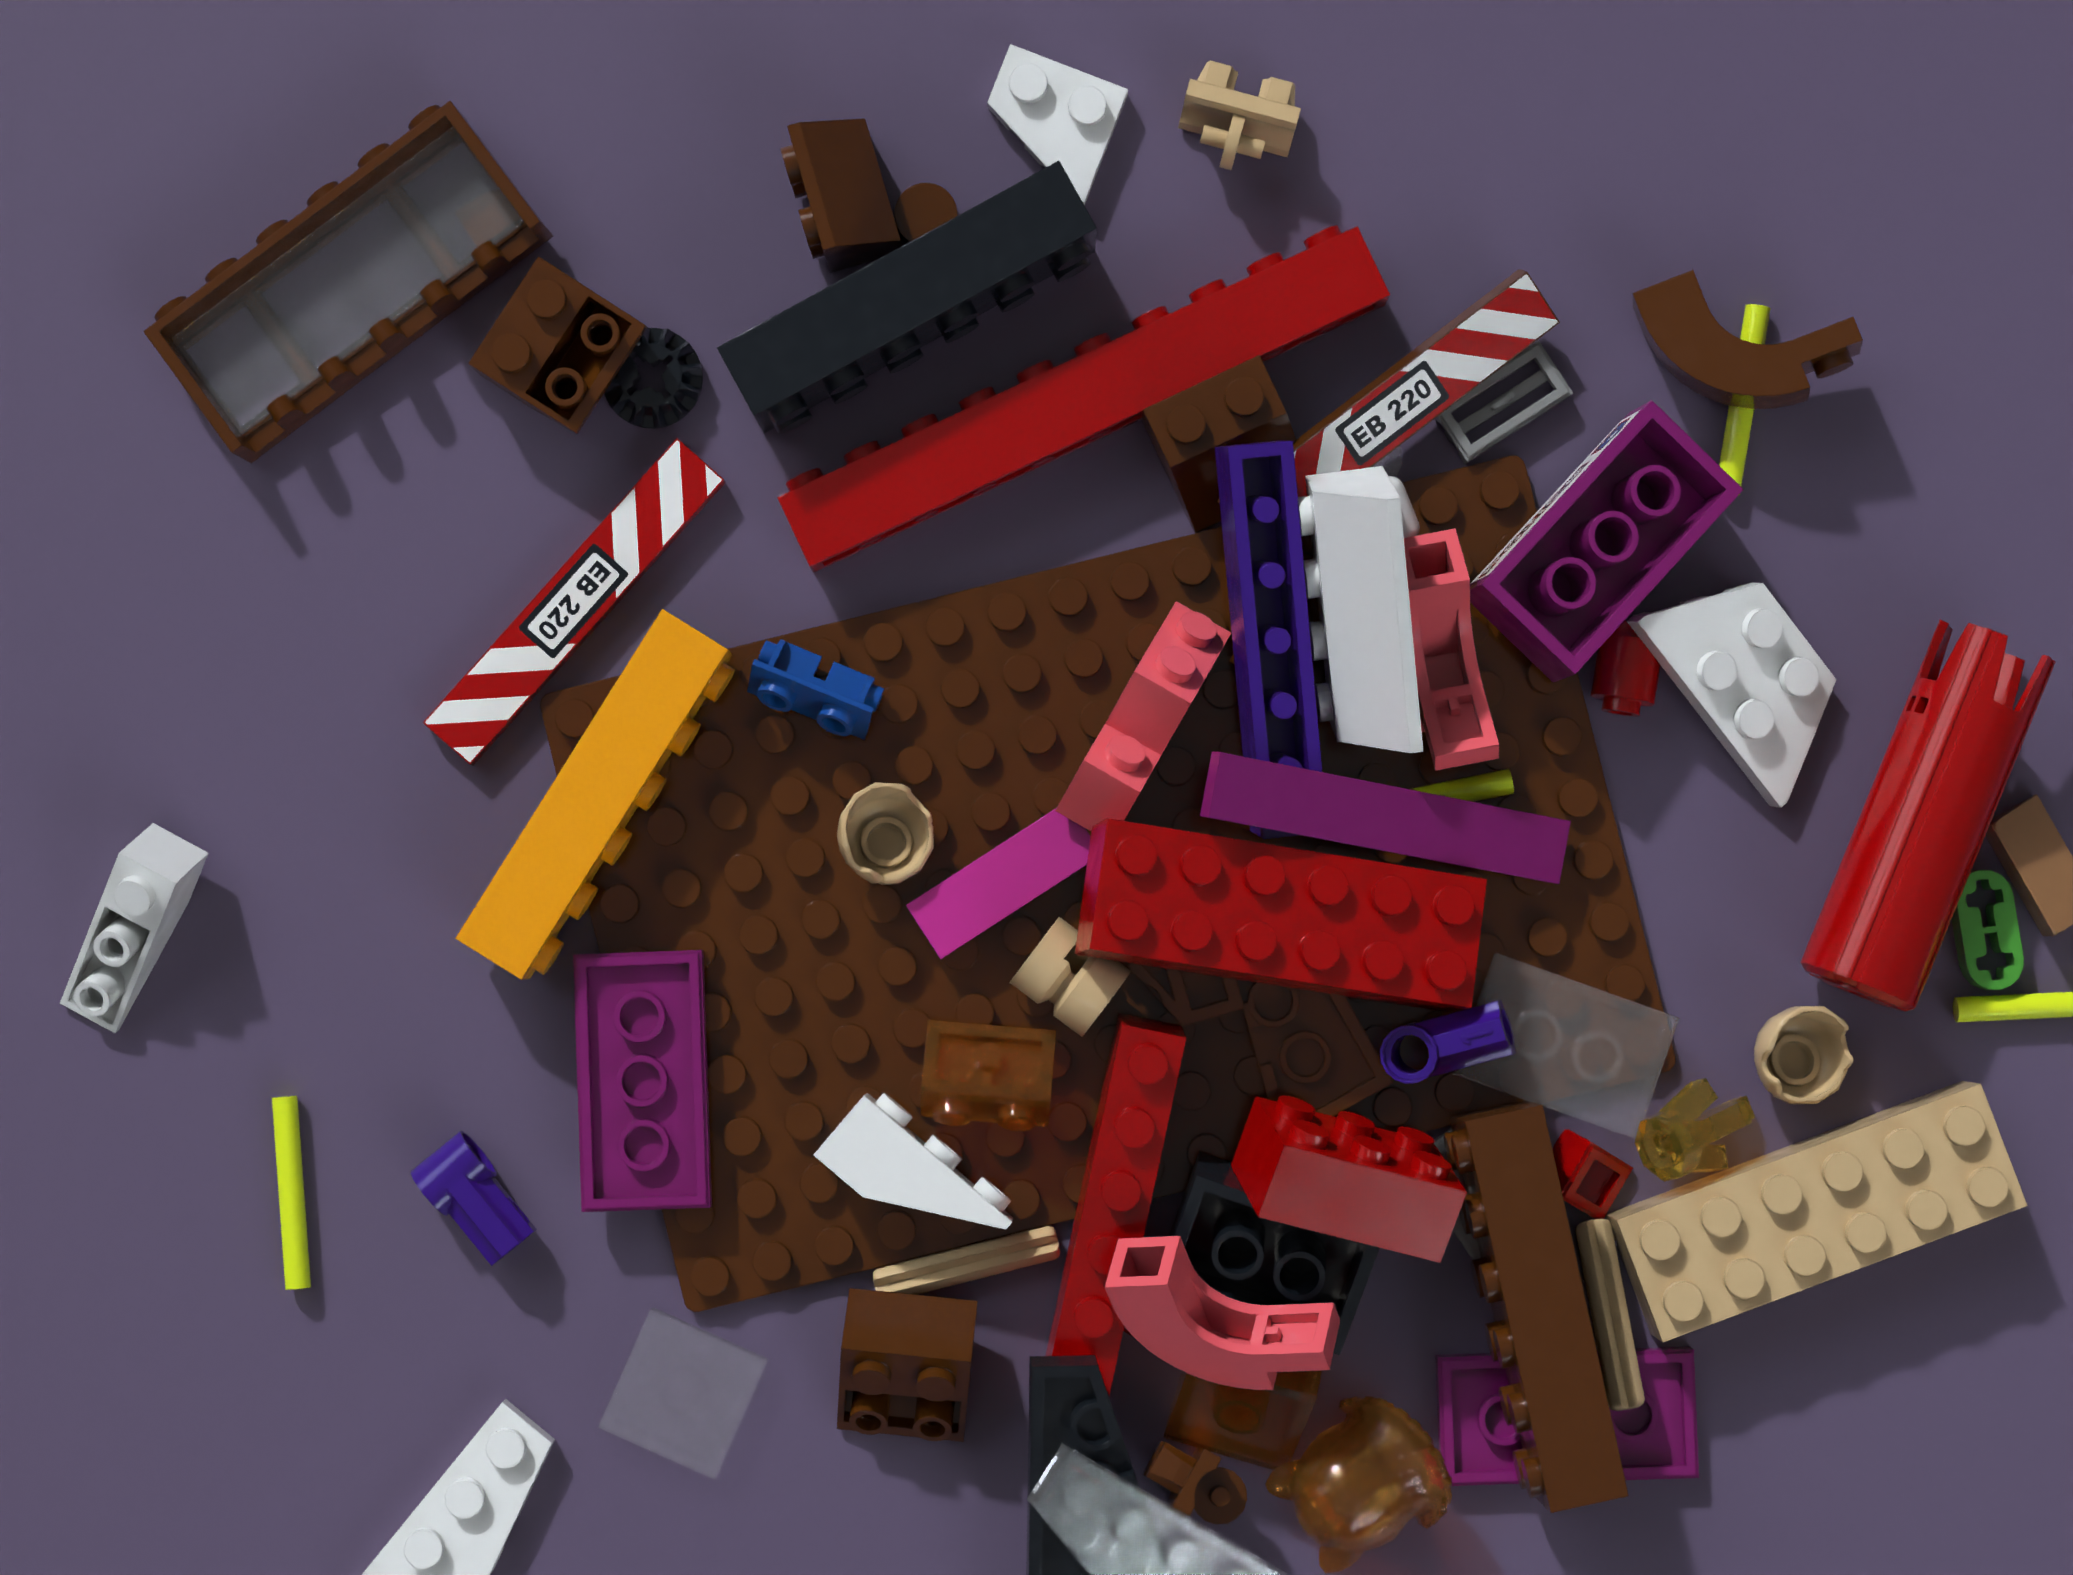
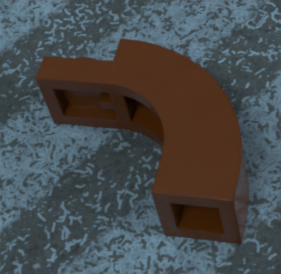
M1694 270L1632 293L1633 309L1650 348L1663 366L1676 379L1694 392L1730 406L1770 409L1791 406L1807 401L1810 385L1805 374L1814 371L1817 378H1825L1849 368L1854 364L1851 357L1860 354L1863 342L1854 317L1784 343L1766 345L1742 340L1726 331L1713 317Z

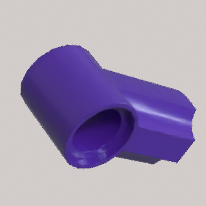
M1501 1000L1400 1026L1392 1030L1385 1037L1380 1049L1381 1064L1385 1072L1394 1080L1405 1084L1418 1083L1430 1077L1516 1054L1513 1030ZM1407 1035L1419 1037L1428 1047L1429 1058L1423 1069L1416 1070L1410 1068L1403 1062L1400 1056V1045Z
M459 1131L410 1172L415 1184L428 1201L443 1215L447 1216L450 1214L491 1266L537 1230L495 1179L497 1172L489 1158L464 1131Z

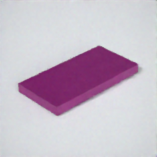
M704 950L573 955L581 1212L712 1207Z
M1692 1347L1635 1348L1645 1397L1644 1404L1638 1408L1622 1411L1610 1409L1625 1480L1699 1478L1694 1349ZM1490 1353L1435 1355L1440 1484L1442 1486L1519 1484L1512 1452L1522 1449L1520 1435L1515 1432L1513 1425L1508 1426L1506 1424L1499 1397V1387L1508 1385L1505 1368H1501L1499 1361L1493 1362Z

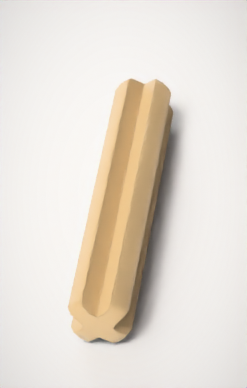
M1608 1219L1584 1221L1577 1225L1575 1232L1610 1409L1615 1411L1638 1408L1644 1404L1645 1397L1612 1225Z
M1047 1225L881 1266L874 1270L873 1282L875 1291L917 1295L1056 1260L1060 1257L1061 1250L1056 1230L1053 1226Z

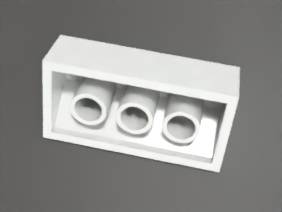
M1383 466L1305 476L1307 496L1298 497L1301 536L1311 535L1313 559L1303 560L1307 599L1317 598L1320 620L1309 622L1313 661L1324 660L1326 683L1315 684L1319 721H1330L1337 742L1405 753L1423 752L1400 497Z

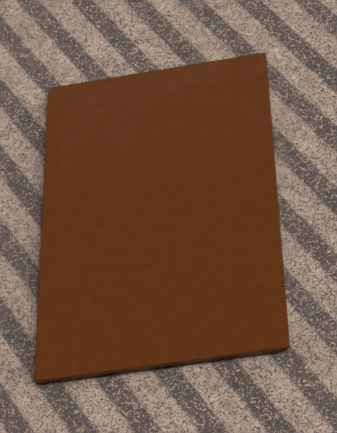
M1514 455L1402 482L1420 525L1417 535L1456 528L1470 583L1537 512L1525 463L1520 457ZM1222 527L728 648L733 653V656L727 665L735 669L730 682L716 702L706 697L693 718L701 726L692 743L681 757L673 752L671 753L659 772L660 775L667 778L660 794L647 811L637 807L625 829L633 834L623 853L613 866L604 861L590 882L598 887V891L589 905V911L600 954L704 950L712 1207L662 1209L686 1307L693 1312H700L1075 1219L1118 1013L1176 1025L1181 1024L1132 971L1082 1037L1053 1016L1054 1004L1048 1000L1037 1004L1009 983L1058 917L1078 930L1087 865L942 959L939 958L906 905L1058 807L1136 667L1176 601L1195 612L1206 615L1214 623L1230 631L1231 635L1124 821L1487 879L1472 1007L1496 1000L1502 1001L1513 1030L1516 1054L1430 1077L1418 1083L1405 1084L1392 1078L1393 1083L1344 1111L1353 1112L1368 1118L1377 1128L1397 1132L1398 1127L1405 1126L1426 1132L1452 1125L1450 1116L1520 1101L1539 1104L1670 1071L1675 1065V1054L1578 672L1573 676L1552 682L1470 603L1477 662L1499 742V759L1435 771L1425 732H1422L1423 752L1405 753L1337 742L1330 721L1320 722L1318 718L1322 772L1412 789L1509 769L1513 780L1514 794L1476 801V803L1571 821L1560 883L1554 884L1301 835L1263 839L1252 833L1249 825L1200 816L1212 751L1243 756ZM1311 535L1301 536L1303 560L1313 559ZM1317 598L1307 599L1309 622L1320 621ZM782 639L822 656L821 663L814 677L824 681L833 662L875 677L874 684L885 688L876 712L872 714L865 740L851 734L848 736L832 734L823 729L815 719L793 710L788 712L774 710L764 705L756 695L747 692L752 663L754 659L758 660L765 641L768 640L778 644L779 640ZM1312 657L1314 684L1326 683L1324 660L1313 661ZM620 675L550 692L542 697L540 709L556 775L561 771ZM875 782L897 783L908 786L913 795L932 814L934 849L921 871L899 884H872L861 878L846 864L839 850L837 830L841 813L856 792ZM1120 962L1121 964H1123L1125 967L1128 968V966H1127L1124 962ZM1345 996L1379 1057L1382 1042L1392 1030L1411 1022H1420L1452 1013ZM1243 1009L1182 1026L1186 1035V1043L1152 1199L1186 1190L1199 1151L1232 1162L1255 1096L1267 1099ZM1407 1035L1400 1045V1056L1407 1066L1416 1070L1425 1067L1428 1062L1429 1051L1422 1039L1414 1035ZM866 1093L876 1101L883 1093H886L912 1115L913 1118L906 1126L925 1143L932 1135H935L962 1158L961 1162L955 1167L974 1184L983 1176L1011 1200L1005 1211L1013 1217V1222L1005 1230L864 1198L818 1160L814 1153Z

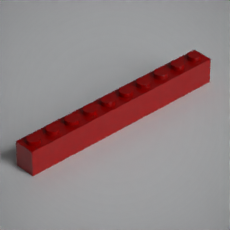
M1338 225L1321 230L1304 241L1307 249L1285 260L1281 252L1268 255L1246 268L1249 277L1228 287L1223 279L1210 282L1190 293L1189 298L1192 303L1170 314L1166 306L1150 310L1135 318L1131 322L1134 330L1121 337L1111 340L1108 333H1103L1090 338L1074 348L1077 356L1074 359L1056 367L1053 366L1051 360L1037 363L1017 374L1016 377L1019 384L997 395L993 387L979 390L959 402L962 411L941 421H938L936 414L924 416L904 426L901 429L904 438L881 448L878 441L866 443L843 456L847 464L825 475H823L820 468H814L786 482L789 492L777 498L813 573L1129 426L1141 420L1143 409L1260 355L1262 362H1265L1385 306L1390 293L1358 226L1341 233Z

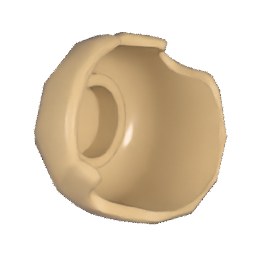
M875 782L856 792L841 813L837 830L839 850L846 864L861 878L872 884H899L920 872L934 849L932 814L913 795L908 786L897 783Z
M1794 1006L1769 1018L1758 1032L1754 1046L1755 1066L1765 1089L1772 1093L1775 1098L1788 1104H1818L1837 1092L1847 1074V1069L1854 1061L1847 1046L1845 1034L1849 1030V1026L1846 1021L1824 1006Z

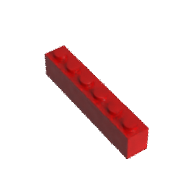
M1118 1013L1045 1355H1095L1109 1396L1124 1325L1110 1302L1105 1290V1284L1118 1239L1144 1237L1186 1043V1035L1181 1025Z

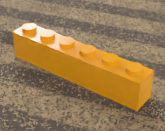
M664 609L660 611L455 939L521 980L530 979L535 970L542 975L549 970L564 945V942L556 938L569 916L576 920L582 917L598 891V887L590 882L604 861L613 866L629 843L633 833L625 829L637 807L647 811L664 787L667 778L659 774L672 752L681 757L695 738L701 724L693 720L704 700L707 697L716 702L730 682L735 669L727 664L733 653Z

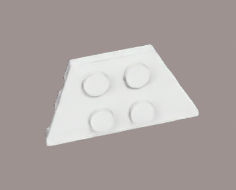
M1751 582L1726 589L1722 593L1713 596H1700L1679 602L1680 605L1652 613L1643 612L1633 615L1627 621L1631 628L1768 805L1782 808L1790 798L1837 679L1764 583Z

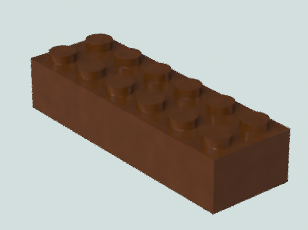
M1520 1101L1450 1116L1453 1131L1443 1133L1444 1146L1448 1162L1452 1165L1451 1169L1453 1171L1458 1170V1173L1463 1175L1467 1191L1459 1215L1465 1234H1472L1473 1239H1477L1481 1258L1471 1260L1472 1274L1479 1298L1485 1297L1487 1303H1491L1494 1322L1485 1323V1333L1493 1362L1499 1361L1501 1368H1505L1508 1385L1499 1387V1397L1506 1424L1508 1426L1513 1425L1515 1432L1520 1435L1522 1449L1512 1452L1521 1489H1527L1529 1497L1536 1498L1550 1513L1628 1497L1543 1105L1529 1101Z

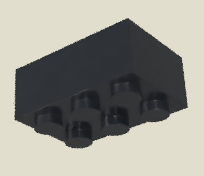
M1199 1151L1169 1236H1181L1191 1264L1197 1274L1210 1287L1227 1297L1257 1305L1334 1303L1340 1318V1325L1333 1353L1340 1355L1380 1248L1259 1218L1231 1168L1232 1162Z

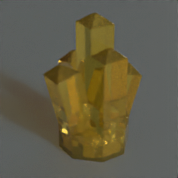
M1706 1078L1689 1082L1658 1113L1640 1121L1635 1146L1643 1166L1664 1182L1681 1178L1692 1172H1715L1728 1169L1725 1144H1708L1752 1123L1755 1115L1747 1095L1730 1099L1704 1112L1718 1096Z

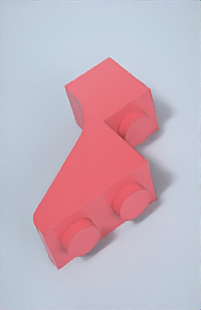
M1177 601L1175 602L1055 810L1056 812L1089 831L1092 830V826L1107 818L1125 820L1231 635L1230 631L1217 625L1206 615L1195 612Z

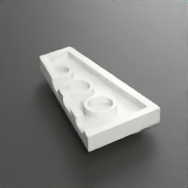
M505 1399L362 1575H491L555 1439Z

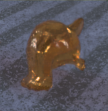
M1354 1396L1340 1400L1339 1409L1346 1414L1344 1421L1321 1432L1308 1446L1300 1459L1278 1466L1271 1472L1265 1483L1270 1494L1293 1502L1296 1517L1303 1531L1313 1541L1321 1545L1319 1565L1325 1574L1349 1568L1361 1557L1364 1551L1376 1549L1391 1542L1413 1517H1416L1418 1524L1422 1527L1430 1528L1441 1517L1446 1515L1447 1505L1451 1503L1452 1477L1448 1473L1440 1450L1434 1447V1441L1431 1436L1402 1408H1396L1393 1403L1380 1397L1365 1396L1364 1398Z

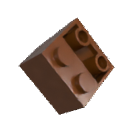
M865 118L798 122L788 125L787 128L792 145L780 148L795 199L807 195L810 207L799 209L798 212L813 259L825 256L830 273L877 260L902 246Z
M538 256L468 364L480 376L528 407L578 434L647 329V326Z
M849 1288L841 1345L837 1429L857 1431L866 1435L880 1433L919 1437L927 1441L949 1440L964 1442L978 1301Z

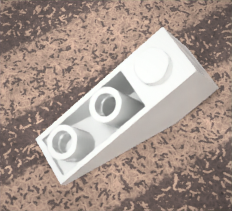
M154 823L119 852L60 1004L113 1033H116L121 1028L190 901L209 854L208 852Z
M866 1093L814 1153L818 1160L864 1198L1005 1230L1013 1222V1217L1005 1211L1011 1200L983 1176L974 1184L955 1167L961 1162L962 1158L935 1135H932L925 1143L906 1126L913 1118L912 1115L886 1093H883L877 1101Z

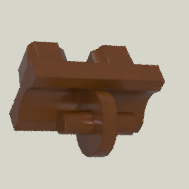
M1160 1441L1142 1473L1143 1476L1171 1491L1166 1504L1189 1517L1193 1510H1195L1196 1514L1204 1521L1215 1525L1228 1524L1237 1519L1244 1511L1247 1502V1489L1242 1478L1232 1470L1217 1467L1222 1458L1205 1448L1196 1447L1192 1456L1171 1444Z

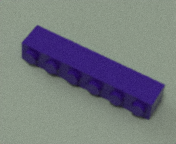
M1270 441L1215 447L1243 757L1322 772L1293 441ZM1249 826L1252 833L1263 839L1297 836L1296 834Z

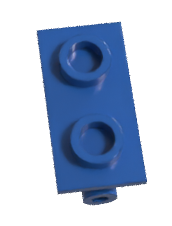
M782 639L779 640L778 644L766 640L758 660L754 659L752 663L747 692L756 695L764 705L782 712L793 710L815 719L823 729L839 736L851 734L865 740L872 714L876 712L885 688L874 684L876 678L833 662L826 680H821L814 676L821 663L822 656Z

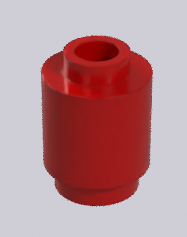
M1624 621L1597 651L1591 697L1603 700L1601 710L1604 712L1637 717L1640 716L1641 706H1654L1661 665L1627 621Z

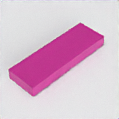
M1054 809L906 905L939 958H944L1087 865L1091 838L1086 828L1061 815Z

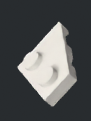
M1010 44L987 104L988 109L1007 130L1012 131L1024 144V148L1041 167L1044 166L1046 168L1057 161L1061 162L1085 206L1128 96V89Z

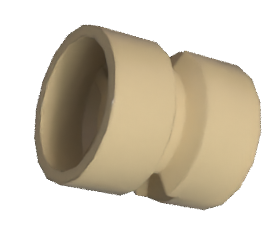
M1058 917L1009 983L1037 1004L1048 1000L1054 1004L1053 1016L1082 1037L1124 983L1131 970L1119 961L1075 955L1078 930Z

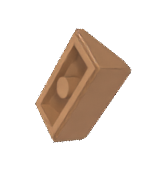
M2035 794L1992 818L1985 836L2042 936H2055L2073 925V856L2038 795Z

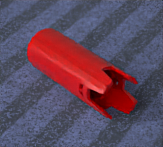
M1941 619L1939 620L1800 963L1805 972L1831 986L1868 1001L1903 1012L1913 1010L1917 1006L2056 663L2048 655L2041 656L2020 700L2013 710L2025 660L2005 653L2008 640L2007 635L1972 623L1967 624L1939 675L1953 630L1949 623Z

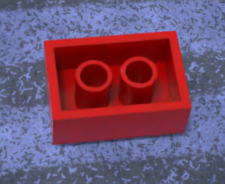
M1255 1096L1233 1157L1231 1168L1259 1218L1441 1263L1467 1191L1451 1169L1452 1165L1444 1159L1434 1144L1435 1140L1430 1135L1405 1126L1398 1127L1397 1132L1377 1128L1368 1118L1349 1111H1340L1337 1117L1315 1112L1316 1110L1311 1104L1291 1096H1279L1277 1101Z

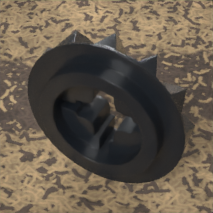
M647 327L604 395L613 411L626 422L650 429L667 427L684 418L698 401L703 384L700 360L690 343L670 329ZM637 356L642 362L646 361L652 367L658 366L661 362L665 364L671 358L673 359L666 365L668 369L661 375L666 384L665 389L670 394L669 397L665 398L660 391L656 392L650 386L641 391L636 390L632 395H629L636 388L635 384L641 379V375L637 370L638 365L634 362Z

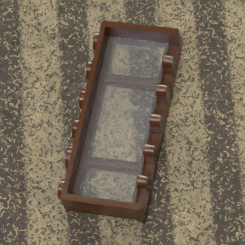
M448 101L442 107L433 105L421 111L409 123L408 128L410 131L391 145L383 143L369 150L359 160V169L341 183L333 181L320 187L307 200L308 207L289 222L287 220H280L268 226L257 237L256 243L258 245L238 260L230 258L215 266L205 278L207 283L188 298L180 296L166 303L155 314L156 322L143 331L233 454L249 463H253L553 237L552 233L535 213L468 123L467 119L451 101Z

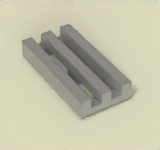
M1538 340L1445 410L1435 420L1440 422L1445 430L1444 434L1459 451L1458 455L1463 463L1467 464L1569 398L1573 392ZM1535 360L1541 369L1540 371L1457 423L1451 413ZM1549 381L1554 391L1474 443H1470L1465 434Z

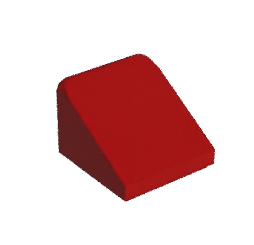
M1565 1129L1552 1148L1563 1200L1594 1219H1604L1633 1167L1569 1129Z

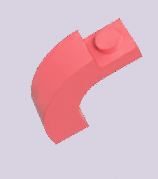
M1456 528L1404 538L1421 730L1426 734L1435 771L1499 759V742L1483 688L1473 639L1470 613V578Z
M1181 1236L1118 1239L1105 1290L1118 1318L1125 1328L1140 1344L1161 1360L1181 1371L1206 1381L1253 1390H1273L1277 1372L1330 1370L1340 1325V1318L1334 1303L1257 1305L1241 1302L1221 1294L1201 1279L1191 1264Z

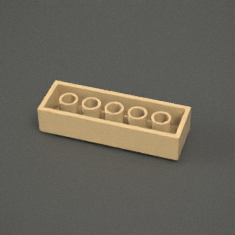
M1960 1081L1606 1214V1218L1611 1222L1614 1239L1650 1334L1664 1343L2028 1205L1982 1085L1980 1083Z

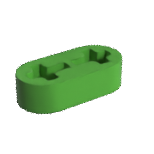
M1972 870L1952 917L1959 967L1963 977L1971 985L1980 989L2001 990L2010 987L2019 979L2024 966V955L2014 895L2009 882L2001 874L1992 870ZM1978 880L1981 881V886L1984 890H1994L1996 895V902L1986 905L1985 911L1988 926H1983L1979 908L1968 907L1966 903V895L1976 892V881ZM1987 933L1990 936L1993 952L2004 953L2006 957V965L1996 968L1995 979H1992L1988 970H1978L1976 965L1977 958L1983 957L1987 953L1984 935Z

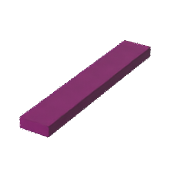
M1215 751L1211 753L1200 812L1202 817L1554 884L1560 883L1571 821Z

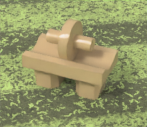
M1211 60L1206 63L1197 80L1190 79L1178 128L1202 134L1200 139L1202 144L1224 149L1219 167L1232 170L1236 153L1261 159L1263 151L1288 157L1301 108L1295 107V85L1293 82L1270 77L1263 79L1258 97L1234 90L1238 72L1230 65Z

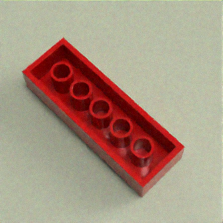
M1107 818L1092 826L1075 955L1453 1012L1472 1008L1487 879Z

